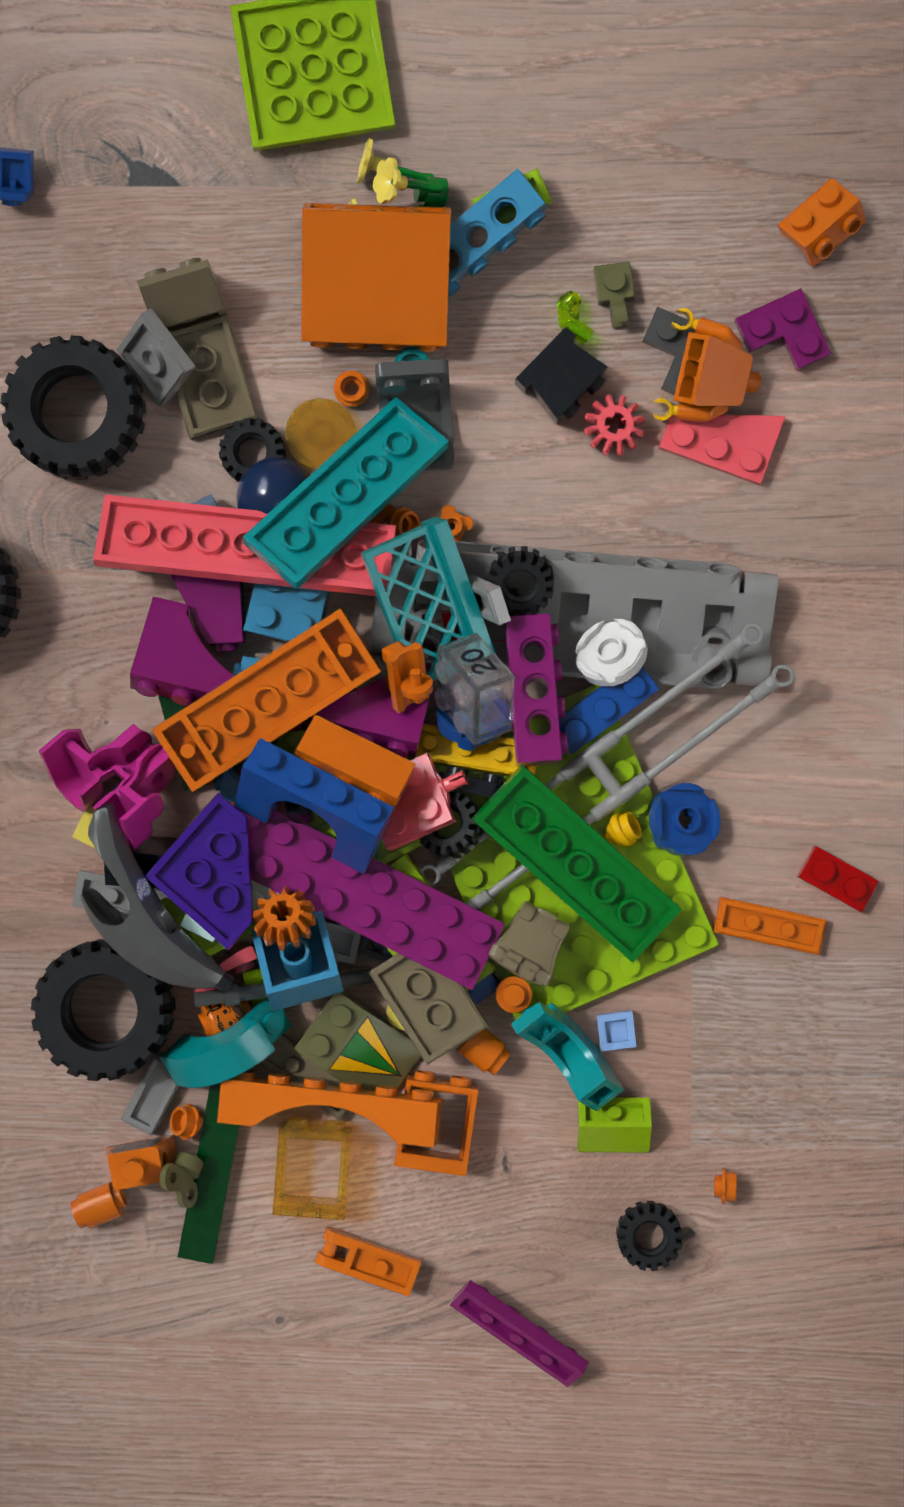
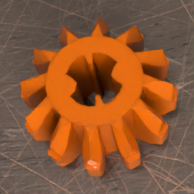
M285 885L282 894L277 895L276 891L270 888V899L258 898L257 903L260 909L253 911L252 917L254 922L257 923L254 927L255 932L259 937L264 936V943L268 947L277 942L279 949L284 951L287 943L292 942L294 947L299 948V937L310 939L312 934L309 927L316 924V917L312 914L314 910L313 903L310 900H305V895L301 890L291 894L290 888Z

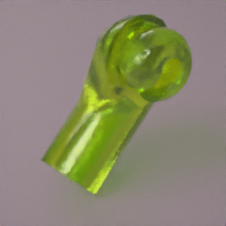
M567 291L559 297L556 304L558 325L562 330L565 327L570 329L577 336L576 340L584 346L594 333V330L579 320V304L582 302L580 295L575 291Z

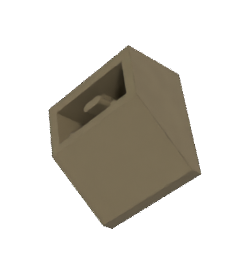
M191 258L179 264L180 268L167 272L165 268L154 269L145 273L144 279L137 280L147 310L152 308L168 331L227 314L216 275L208 259L201 261V258Z

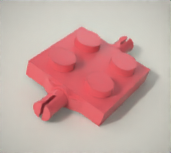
M426 753L410 760L416 763L415 768L390 817L383 837L387 850H395L456 822L450 806L449 792L469 784L463 770L443 779L437 772L432 757Z

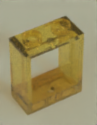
M290 1117L288 1118V1123L281 1122L278 1131L272 1215L345 1220L353 1127H345V1122L339 1120H325L324 1125L309 1124V1119ZM289 1138L341 1142L337 1198L284 1194Z

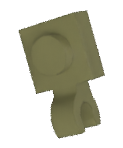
M630 261L594 266L593 273L598 305L609 304L612 328L627 326L628 315L625 301L634 300L635 297Z

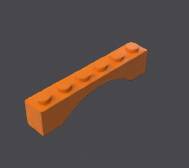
M250 1070L221 1082L217 1123L253 1127L265 1118L286 1109L306 1105H321L346 1109L363 1116L382 1128L399 1144L435 1147L439 1142L443 1098L433 1097V1091L416 1089L412 1090V1095L397 1093V1087L383 1085L376 1086V1090L373 1091L361 1089V1083L347 1081L340 1082L339 1087L325 1085V1079L311 1077L304 1078V1083L290 1081V1076L285 1074H268V1079L254 1077L255 1072Z

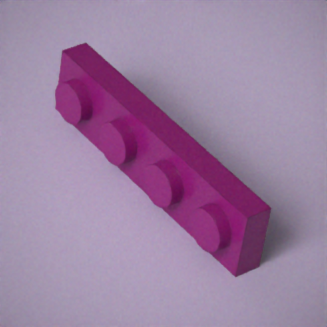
M469 1280L455 1294L450 1303V1306L566 1387H569L584 1374L589 1363L587 1360L579 1356L574 1349L565 1346L553 1338L544 1328L536 1326L520 1315L515 1308L506 1305L494 1297L485 1287Z

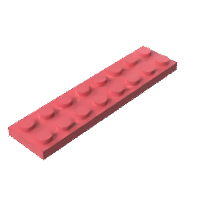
M107 494L104 496L93 558L94 565L97 567L292 587L243 544V536L267 515L266 513L257 510ZM368 523L299 588L377 596L361 552L394 538L396 525ZM385 552L374 557L379 573L386 576L390 575L393 554ZM381 578L383 585L385 587L387 580Z

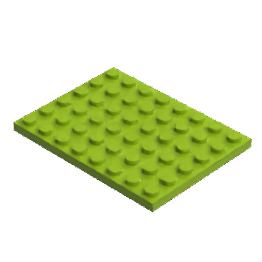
M593 685L564 698L565 712L599 686ZM534 718L529 723L530 730L535 735L542 736L550 731L549 723L543 718ZM620 719L575 753L571 754L568 750V754H561L562 760L560 764L537 765L535 776L544 784L560 773V769L607 733L610 731L614 732L622 726ZM513 721L508 723L507 731L501 737L514 739ZM627 735L620 738V742L600 757L621 786L643 772ZM434 764L438 773L439 771L447 772L448 766ZM589 766L573 776L569 781L564 780L552 789L559 798L582 818L589 815L591 809L610 796ZM469 770L468 777L482 780L483 773L485 772ZM503 776L505 777L504 783L508 780L509 776ZM649 785L601 819V821L598 822L596 820L590 826L601 836H604L606 826L609 824L610 817L617 812H632L641 825L642 837L637 839L636 844L631 847L611 845L678 904L682 911L632 963L530 871L526 872L495 895L493 901L479 911L505 923L500 935L508 927L524 901L533 904L535 908L539 907L558 917V920H562L570 925L557 953L552 973L553 977L548 986L527 981L532 991V999L527 1008L534 1006L538 1002L545 1006L554 1003L564 1012H568L719 945L681 857L659 849L653 841V834L649 825V812L654 796ZM456 790L471 799L479 809L491 798L490 796ZM452 811L456 822L437 830L440 836L451 837L459 831L461 818L457 812ZM489 836L473 848L470 853L462 857L463 860L454 865L450 872L464 903H466L484 889H490L522 864ZM489 958L496 968L494 972L499 983L506 977L517 976L497 965ZM526 1009L513 1013L515 1020L522 1016Z

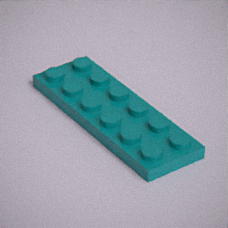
M395 397L243 536V544L297 590L448 449L449 441Z

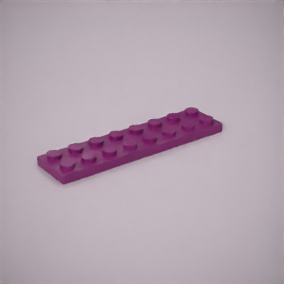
M276 809L267 824L241 811L248 817L251 880L269 889L271 888L279 894H282L285 885L290 888L291 894L301 890L305 895V900L312 901L313 911H322L325 917L473 990L489 958L488 953L493 943H496L505 923L374 858L365 874H362L332 858L336 839L306 824L295 823L286 814Z

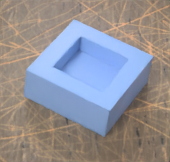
M632 1010L596 1014L600 1051L637 1047Z

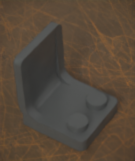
M431 359L375 364L379 412L395 397L401 400L449 441L448 449L424 471L451 469L454 465L448 360Z

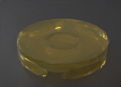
M316 398L303 402L293 410L286 423L285 439L288 450L295 460L308 469L316 470L355 435L357 431L353 417L344 406L331 399Z

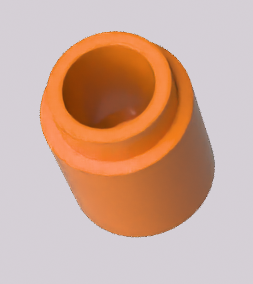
M486 1028L460 1044L457 1049L460 1055L482 1072L488 1071L492 1075H495L511 1054L505 1048L506 1044Z
M112 1182L78 1194L77 1199L70 1203L73 1217L81 1229L86 1226L91 1229L123 1216V1208L128 1205L123 1189L113 1190Z

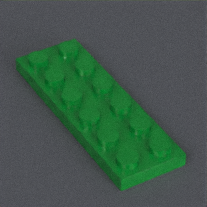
M523 764L472 817L476 824L632 963L682 911L678 904Z

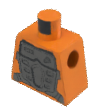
M174 1134L107 1146L113 1190L160 1183V1173L164 1167L163 1154L165 1165L173 1163L177 1155Z

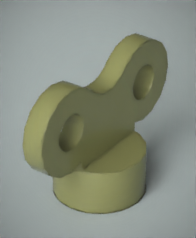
M178 1152L173 1163L164 1165L160 1173V1185L165 1191L176 1192L177 1202L180 1207L191 1208L195 1205L198 1198V1187L193 1180L199 1177L204 1163L200 1158L186 1152Z

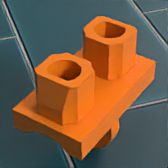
M396 641L384 647L381 651L388 671L386 687L391 693L393 709L397 713H401L409 704L413 702L420 704L429 698L433 691V680L426 674L423 647L418 642L406 647L400 641Z

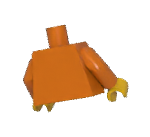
M680 308L675 312L686 315L688 323L686 326H680L672 322V328L680 332L691 328L695 330V333H688L673 401H678L679 404L673 405L667 398L658 397L653 402L666 403L668 410L663 415H652L660 421L667 420L673 415L677 416L678 420L708 422L726 413L729 406H740L743 403L745 392L755 393L760 387L761 376L758 372L750 371L753 357L750 353L742 350V342L729 326L704 317L696 319L689 309Z

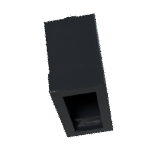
M567 327L515 378V385L524 394L531 390L555 424L561 418L568 421L581 408L578 401L586 392L594 395L607 381L603 375L606 373L608 366L574 344L577 336Z

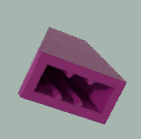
M170 574L183 600L189 605V611L206 644L210 646L216 645V652L238 651V644H246L243 582Z

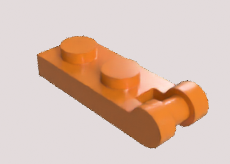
M326 1227L323 1235L325 1243L323 1249L317 1252L316 1264L402 1295L410 1296L421 1265V1259L355 1237L340 1229ZM339 1246L349 1249L346 1259L336 1256Z

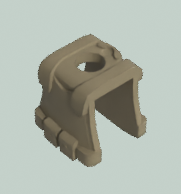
M524 901L508 927L498 937L496 943H493L488 953L489 958L497 965L526 981L548 986L553 977L552 973L557 953L570 925L562 920H558V917L539 907L535 908L533 904Z

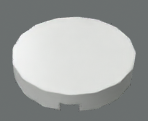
M613 619L614 622L609 623L602 621L593 625L582 635L576 646V664L588 682L598 686H616L628 681L640 671L646 661L648 647L643 633L633 622L624 619Z

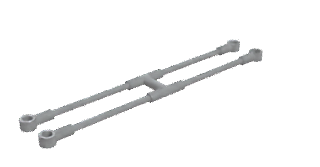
M754 623L747 624L742 628L737 637L718 650L719 654L616 731H610L560 769V773L546 782L545 785L552 790L564 780L569 781L573 776L589 766L610 794L605 800L591 809L589 815L583 818L589 825L596 820L599 822L650 784L652 778L754 702L759 703L779 687L790 685L794 679V672L787 665L776 666L772 670L771 676L749 691L750 695L645 773L641 772L623 786L620 785L600 757L620 742V738L723 661L728 662L748 646L758 644L763 637L761 627ZM751 627L755 628L759 635L754 642H750L745 638V631ZM781 668L789 672V679L785 683H781L776 679V673ZM484 830L482 836L478 835L476 838L479 841L477 845L490 836ZM474 845L469 847L470 851L475 848ZM460 853V858L455 859L448 856V859L441 858L434 864L425 865L420 871L423 875L426 869H433L436 872V880L429 882L434 886L440 881L443 874L463 860L462 857L465 854ZM520 865L490 889H484L465 904L478 911L493 901L495 895L529 870L525 866Z

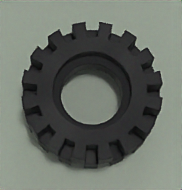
M244 418L243 422L239 423L236 421L230 430L226 429L223 440L220 439L219 458L222 461V466L237 482L241 480L244 473L250 467L239 458V448L248 439H258L265 444V458H286L285 445L280 434L270 423L267 424L262 419L256 418V420H251V418Z
M514 546L508 549L507 554L503 551L499 553L497 561H492L488 573V581L501 587L509 616H514L515 612H519L520 616L527 615L529 611L532 612V615L539 613L540 606L544 609L548 605V598L551 599L553 595L554 577L552 566L548 565V559L545 555L541 558L539 551L536 549L528 552V546H521V551H516ZM516 570H525L533 575L535 585L527 593H515L509 589L506 583L508 576Z
M456 790L455 792H449L451 809L457 812L461 818L459 831L451 837H442L437 831H434L419 838L421 840L420 844L435 855L437 854L447 859L448 856L455 859L460 858V853L465 855L470 853L469 847L471 845L476 847L479 843L476 840L477 836H482L483 829L472 819L480 809L471 799Z
M648 1200L647 1204H642L640 1201L635 1203L636 1206L634 1208L628 1207L625 1210L626 1214L624 1217L620 1216L618 1220L619 1227H616L617 1242L623 1257H626L628 1263L633 1267L637 1265L640 1270L646 1271V1268H651V1271H658L657 1267L662 1265L664 1268L668 1267L669 1261L677 1259V1252L683 1246V1231L675 1214L671 1209L668 1210L664 1204L659 1203L658 1205L654 1201ZM644 1223H655L663 1230L662 1242L653 1249L643 1248L636 1242V1232Z

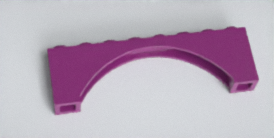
M153 596L130 672L131 689H135L143 696L155 697L159 695L171 698L177 704L189 706L234 677V675L215 660L202 644L188 618L189 605ZM425 663L426 673L429 672L432 664ZM387 674L366 687L345 694L316 713V715L404 758L407 756L415 758L429 698L420 704L413 702L403 712L397 713L392 707L391 693L386 687ZM315 714L289 731H306Z

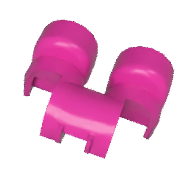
M132 724L109 745L100 747L93 752L87 744L81 729H68L61 731L39 750L53 784L66 800L82 812H85L104 795V781L116 775L119 776L123 781L116 790L109 792L93 806L94 810L105 803H114L120 825L132 852L152 835L151 823L161 815L164 809V803L159 793L171 781L175 772V765L161 744L152 745V737L148 732Z

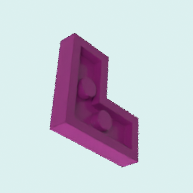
M802 288L743 314L734 320L749 353L782 338L796 371L831 354Z

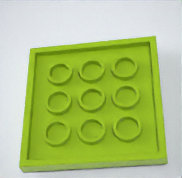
M259 0L230 5L254 152L396 129L375 0Z

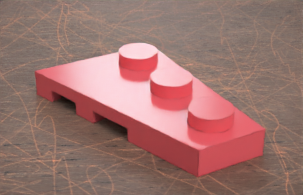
M722 414L708 422L678 420L677 416L671 415L658 449L760 485L785 416Z

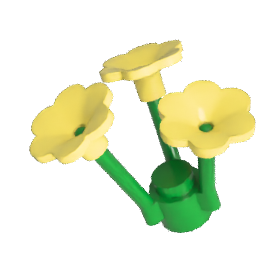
M368 138L359 165L357 183L361 184L370 170L377 172L373 180V190L377 193L378 203L386 204L388 201L392 202L397 196V190L404 191L406 188L414 189V200L420 202V205L416 207H444L446 205L449 192L446 178L434 177L432 173H421L397 166L395 158L388 157L383 159L374 156L372 150L373 139ZM353 198L350 199L348 204H357V201Z

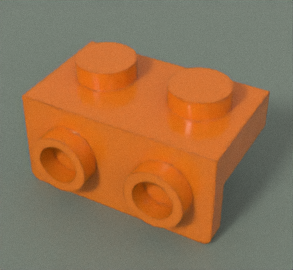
M831 178L782 220L778 227L783 236L804 252L807 263L815 267L822 260L828 258L849 236L856 234L866 222V217L860 199Z

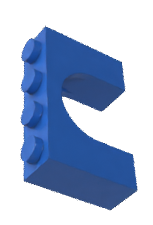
M261 738L242 767L234 804L237 809L266 824L280 801L293 802L312 810L321 816L336 834L337 841L332 858L362 874H365L381 846L394 809L393 806Z

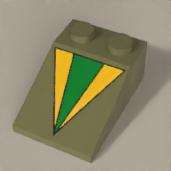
M345 989L344 992L330 997L294 1048L301 1055L341 1082L361 1083V1089L373 1091L379 1085L398 1088L421 1057L407 1034L393 1027L389 1021Z

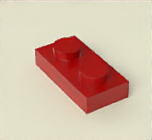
M815 845L797 875L798 878L861 913L879 882Z

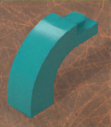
M267 997L240 1021L220 1033L207 1037H195L185 1034L163 1053L160 1059L176 1085L187 1088L211 1086L249 1070L275 1051L272 1044L292 1025L283 1009L272 1010Z
M538 1002L534 1006L527 1008L522 1013V1016L511 1023L518 1036L539 1047L552 1059L567 1079L578 1101L598 1111L624 1090L613 1069L593 1041L568 1014L554 1003L545 1006Z

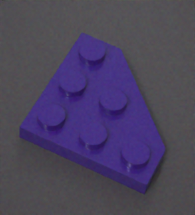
M217 793L145 877L227 950L231 949L254 922L252 917L253 898L248 817L224 796Z

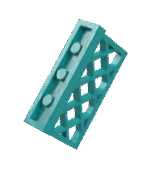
M432 517L421 522L419 527L361 552L394 642L400 641L405 646L413 644L405 641L401 633L406 618L422 624L415 640L421 646L429 627L444 633L436 653L423 648L424 653L434 657L430 670L426 673L432 680L471 663L463 661L461 657L454 660L444 657L451 636L461 640L465 651L470 649L483 651L484 656L480 660L484 661L496 655L447 519ZM420 536H423L427 547L422 561L406 555L411 541ZM401 545L399 552L393 550V548ZM385 552L397 556L389 576L379 573L374 561V557ZM430 559H431V561H432L434 567L428 565ZM403 560L419 566L411 586L396 580ZM426 569L435 572L439 580L434 596L419 590ZM381 578L387 580L385 587L383 585ZM394 584L409 590L402 610L392 607L389 601V595ZM443 593L446 601L441 599ZM416 594L432 600L424 620L409 614ZM439 603L448 606L451 612V618L446 629L431 623ZM394 612L400 614L398 620L396 619ZM455 626H456V628H457L458 634H456V633L453 632L454 629H455ZM471 652L465 655V658L473 659L478 657L480 653ZM442 660L445 661V662H448V663H446V664L440 666V663H441Z

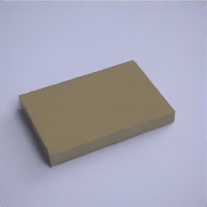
M227 314L169 331L196 366L176 392L190 440L231 428L234 422H243L244 418H251V420L259 419Z
M399 953L368 972L427 1065L490 1025L465 986Z

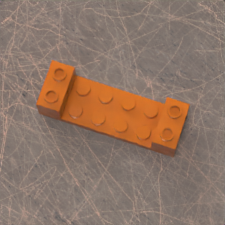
M341 607L208 694L154 727L152 731L191 791L194 792L247 758L260 738L269 743L380 673L381 667Z

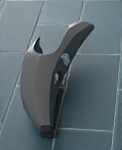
M105 803L98 807L91 819L88 836L126 894L130 903V911L128 914L120 912L97 890L90 888L80 895L90 921L105 941L123 959L143 973L170 985L196 989L216 987L222 993L226 992L231 986L234 977L226 973L179 926L164 907L128 845L114 803Z

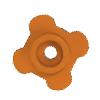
M446 505L441 510L442 515L440 518L447 519L448 524H455V529L451 530L455 541H462L465 532L472 529L473 520L470 516H462L457 513L454 506Z

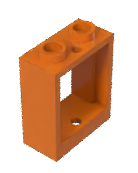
M416 1070L415 1075H407L404 1094L412 1095V1090L419 1088L467 1095L459 1154L406 1147V1144L397 1143L394 1166L466 1176L478 1097V1085L472 1084V1078L452 1075L449 1081L436 1079V1073Z

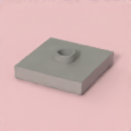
M152 308L140 315L117 348V352L160 407L172 399L196 367Z

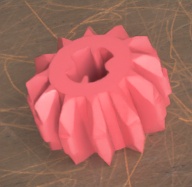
M606 395V408L600 402L595 401L592 407L597 414L586 413L584 418L587 422L594 424L586 427L584 434L587 436L597 435L590 443V446L596 448L601 442L604 443L605 446L602 454L608 456L611 446H615V452L618 457L623 456V443L630 450H634L637 444L632 437L642 438L644 436V431L634 426L644 423L645 417L641 415L632 416L637 411L639 405L633 403L628 409L625 408L624 405L627 397L621 395L618 405H614L612 395ZM613 418H617L620 420L619 426L623 425L624 429H618L616 434L608 431L610 426H605V422L610 423Z

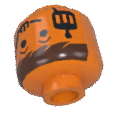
M247 1000L240 1001V1005L225 1007L224 1003L201 1006L202 1013L198 1014L197 1017L207 1037L233 1026L252 1009Z

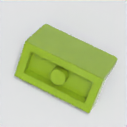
M614 1097L598 1111L578 1101V1152H649L652 1131L650 1098Z

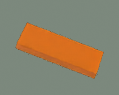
M720 896L712 930L720 934L819 955L827 920Z

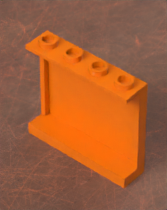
M305 203L302 208L301 341H308L310 346L330 347L331 342L346 343V347L352 349L367 348V344H382V348L386 350H401L403 345H418V350L438 351L439 346L446 347L451 208Z

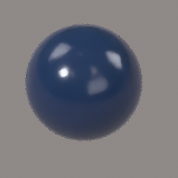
M271 457L262 459L250 466L239 481L236 494L238 509L257 510L268 514L307 479L310 473L302 465L288 458Z

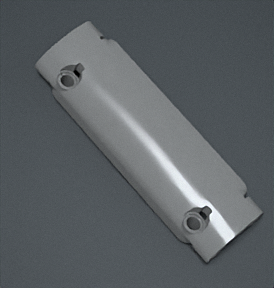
M424 540L418 543L417 555L412 554V544H410L406 555L422 561L427 548ZM455 541L466 573H471L487 581L492 561H497L498 554L502 551L507 554L508 549L514 547L511 545ZM401 545L394 548V550L399 552ZM515 546V550L521 551V546ZM528 547V552L536 549L539 551L541 558L545 555L548 559V565L552 566L554 587L552 598H548V605L544 609L541 606L539 607V613L537 614L550 613L551 624L557 623L559 645H553L554 660L560 659L562 676L585 678L576 664L577 654L575 651L577 643L582 635L593 625L602 621L605 623L614 622L613 619H624L633 622L643 633L648 647L643 667L656 684H679L719 654L718 650L737 637L745 625L752 623L761 627L763 631L762 640L756 645L748 646L728 662L723 661L721 663L723 666L720 669L711 670L690 687L715 689L730 683L758 686L771 675L769 646L778 591L777 574L744 571L742 582H740L739 568L725 563ZM393 555L392 567L397 557L395 555ZM430 559L428 565L434 567V566H433V563H432V561H431V559ZM403 560L396 580L411 586L419 566ZM426 569L419 590L434 596L439 583L437 574ZM516 570L508 576L506 583L513 592L523 594L529 592L534 587L535 579L528 571ZM394 584L389 595L391 606L402 610L409 590ZM443 593L441 599L446 601ZM416 594L409 614L421 618L422 614L427 613L432 600ZM375 596L370 652L375 655H382L381 650L394 643L378 598ZM439 603L434 614L435 621H431V623L445 629L442 621V610L450 609L448 606ZM394 612L395 617L398 620L400 614ZM515 612L514 616H520V613ZM527 612V615H532V612ZM406 618L401 631L404 640L415 643L422 624ZM483 618L491 640H506L505 623L498 625ZM429 627L425 638L431 639L435 644L422 647L436 653L444 633ZM752 627L748 628L745 631V638L750 642L757 640L759 636L758 631ZM451 638L444 657L451 660L461 657L465 652L463 645ZM709 638H720L722 645L709 644ZM491 641L496 655L488 659L498 668L496 671H508L506 642ZM529 646L523 651L524 657L529 662L536 663L544 658L543 651L537 646ZM424 653L425 663L432 664L434 657ZM479 659L461 668H471V666L474 664H482L487 667L491 666L487 663L486 660L483 661ZM442 660L441 663H440V666H441V665H444V664H446V663H448V662H445V661Z

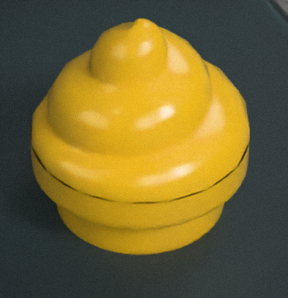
M617 812L610 817L609 824L606 826V833L603 837L610 844H616L619 847H631L636 844L637 839L642 837V828L632 812Z

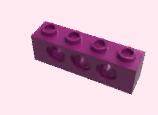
M550 613L510 616L511 621L505 623L516 767H520L521 764L524 766L560 764L562 760L561 754H568L566 732L559 731V718L565 717L563 695L557 696L556 682L562 681L560 659L554 660L553 645H559L557 623L551 624ZM529 646H537L543 651L544 658L536 663L529 662L524 657L523 651ZM531 682H540L546 687L547 694L541 699H534L528 695L526 687ZM534 718H543L549 723L550 731L542 736L535 735L530 730L529 723Z

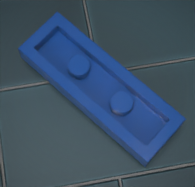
M643 666L636 675L624 683L616 686H599L567 710L564 718H559V731L566 732L568 750L571 754L575 753L659 690V687Z

